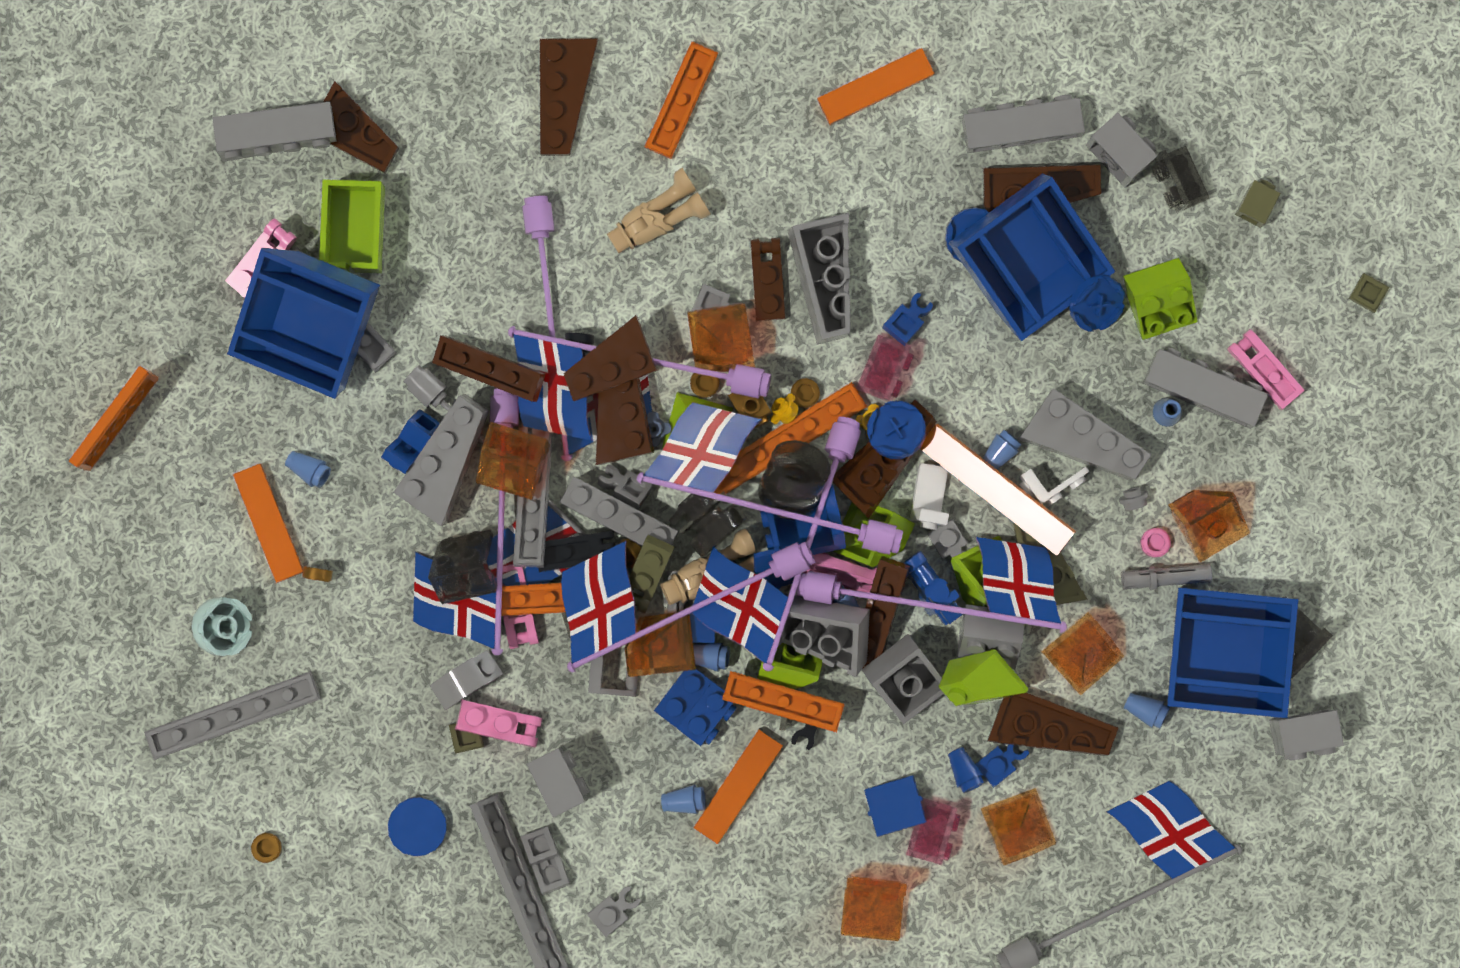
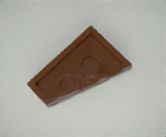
M334 81L323 101L330 102L333 112L337 142H332L330 145L386 174L399 150L398 146Z
M635 315L563 373L573 401H578L657 371L638 316Z

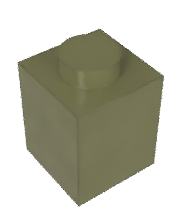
M1260 179L1259 182L1254 180L1245 193L1235 215L1261 228L1265 225L1281 193L1275 190V185L1266 180Z

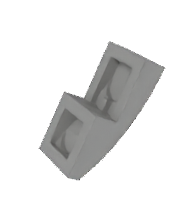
M548 826L521 836L524 849L542 895L571 885Z

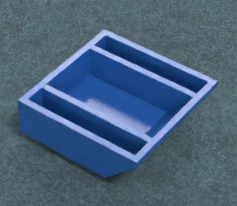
M1043 173L949 242V245L995 312L1020 341H1023L1069 307L1072 295L1084 281L1097 275L1110 276L1116 272L1053 177Z
M262 248L227 355L336 399L346 388L380 285L300 251Z
M1178 588L1167 706L1288 718L1298 599Z

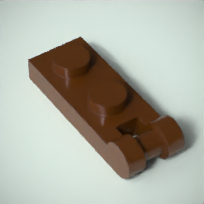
M771 238V241L760 242L759 239L751 240L756 322L785 320L780 238ZM772 253V261L761 262L760 254Z

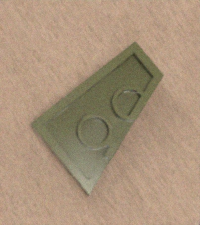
M1013 523L1016 543L1046 548L1021 527ZM1047 549L1053 566L1054 599L1056 605L1088 600L1062 553L1056 556Z

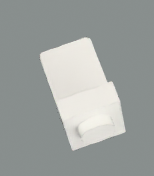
M924 463L918 466L910 521L919 522L920 528L937 530L938 526L948 524L949 513L941 512L948 470L944 467Z
M1084 467L1050 492L1046 491L1032 469L1019 477L1022 482L1018 485L1039 503L1043 504L1045 502L1049 507L1063 497L1060 491L1067 486H1070L1073 490L1087 480L1084 475L1089 472V469Z

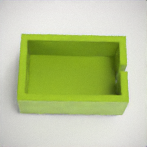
M322 179L319 260L350 272L351 267L355 273H382L385 186L381 181Z

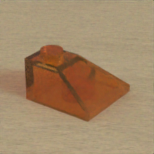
M745 303L687 311L695 367L721 372H729L730 368L735 369L736 364L755 367Z
M1192 490L1168 504L1175 523L1200 563L1250 534L1233 492Z
M678 612L640 617L636 624V633ZM690 614L626 644L625 656L628 677L696 670Z
M1089 612L1082 614L1065 632L1061 633L1041 651L1080 696L1124 657L1108 633Z
M1036 788L980 808L1000 863L1003 866L1029 857L1056 844Z

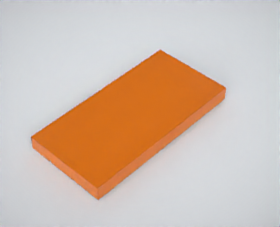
M139 366L69 459V462L77 468L91 471L158 381V377L151 371Z

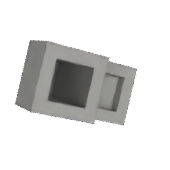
M486 650L446 673L432 683L430 687L444 710H447L502 676L503 672L489 650Z

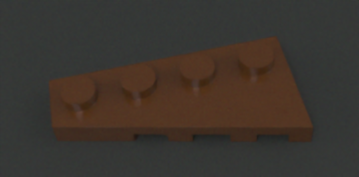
M540 39L541 156H570L598 39Z
M1101 165L983 168L984 209L991 212L1042 173L1053 177L1069 203L1100 195Z
M637 378L599 392L596 465L654 453L640 379Z
M915 399L910 404L914 405L922 414L926 424L927 436L937 421ZM869 441L835 473L832 483L869 519L913 455L903 459H889L880 455L871 446Z
M1023 693L1002 698L987 742L1108 756L1118 727L1032 694Z

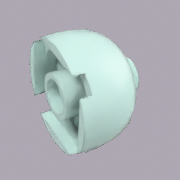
M226 597L209 599L198 607L193 616L191 625L193 637L198 646L210 654L219 656L235 655L246 647L251 638L252 631L249 630V621H252V617L246 605L237 599Z

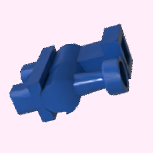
M922 551L917 552L903 562L910 566L908 577L917 588L920 601L959 607L955 600L960 595L955 589L949 591L946 585L948 582L938 577L927 562V558ZM930 608L924 609L929 616L936 614L944 626L951 624L963 615L961 613Z

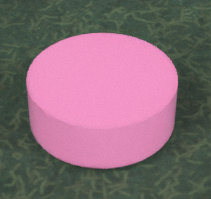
M1152 528L1142 535L1140 545L1146 555L1156 558L1168 552L1171 540L1163 529Z

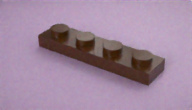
M440 335L432 361L433 364L531 402H537L546 375L543 372L446 335Z
M882 556L879 560L870 593L901 598L910 566ZM874 599L867 600L865 609H870L867 662L864 667L885 652L899 603Z

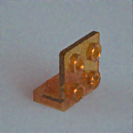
M846 876L841 935L899 941L903 901L907 888L906 882Z

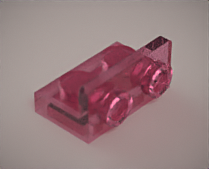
M878 335L856 389L886 402H889L891 396L897 398L903 384L902 381L898 380L902 369L908 371L914 356L909 353L911 346L908 344L903 346L901 343Z
M923 798L921 803L927 823L913 827L906 855L942 865V861H948L953 844L949 843L948 840L951 831H957L961 815L956 814V807Z

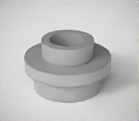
M1134 487L1123 491L1124 496L1119 498V502L1123 504L1125 510H1135L1147 505L1146 498H1148V492L1141 491L1140 487Z

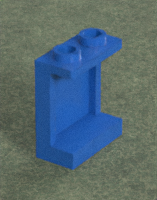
M831 484L820 519L842 525L834 487ZM821 496L771 506L770 498L764 499L765 506L814 518ZM760 511L763 528L769 527L771 533L765 535L768 550L774 549L776 546L784 547L796 542L803 543L807 541L812 523ZM818 525L810 548L812 555L846 548L844 531Z

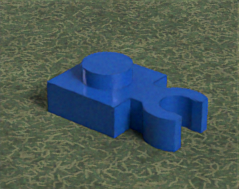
M920 293L912 297L909 309L901 304L882 327L904 347L923 326L924 321L919 317L928 315L933 307L931 302L925 308H920L917 305V301L921 297Z
M1008 744L1007 750L1004 752L997 746L975 764L994 788L1016 770L1011 762L1022 760L1028 756L1029 751L1027 749L1021 754H1016L1013 751L1014 745Z

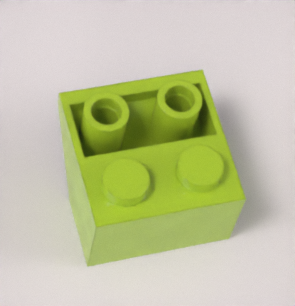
M1179 258L1123 276L1127 298L1142 340L1198 322L1191 280Z

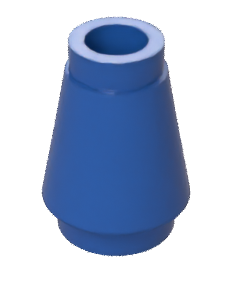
M964 747L948 754L957 788H961L963 793H967L984 784L982 779L983 773L965 751Z

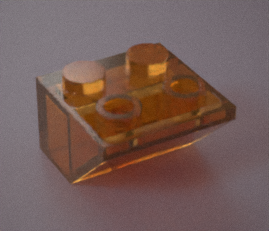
M490 422L481 449L476 484L533 500L550 448L549 441L540 436Z

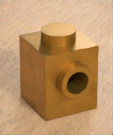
M735 393L728 395L738 414L762 419L754 429L769 421L767 416L771 414V410L763 396L754 398Z

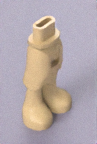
M683 168L674 173V184L656 198L636 206L623 217L621 223H616L617 228L607 233L618 253L628 247L633 250L637 245L648 243L661 235L667 234V232L674 230L672 226L687 218L695 216L703 219L711 215L698 192L666 215L659 213L671 204L696 191Z
M742 529L735 533L732 544L719 552L730 561H734L755 553V545L748 531ZM710 556L693 560L683 566L677 574L670 575V580L660 584L669 605L679 601L685 603L687 599L695 600ZM754 556L738 565L754 573Z

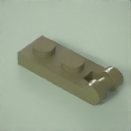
M649 534L643 543L629 576L632 592L634 588L644 592V596L633 592L635 606L642 613H646L675 548Z

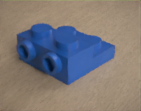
M688 664L654 711L701 747L704 742L708 745L712 742L719 732L715 728L722 718L727 721L737 707L732 702L722 700L725 690Z

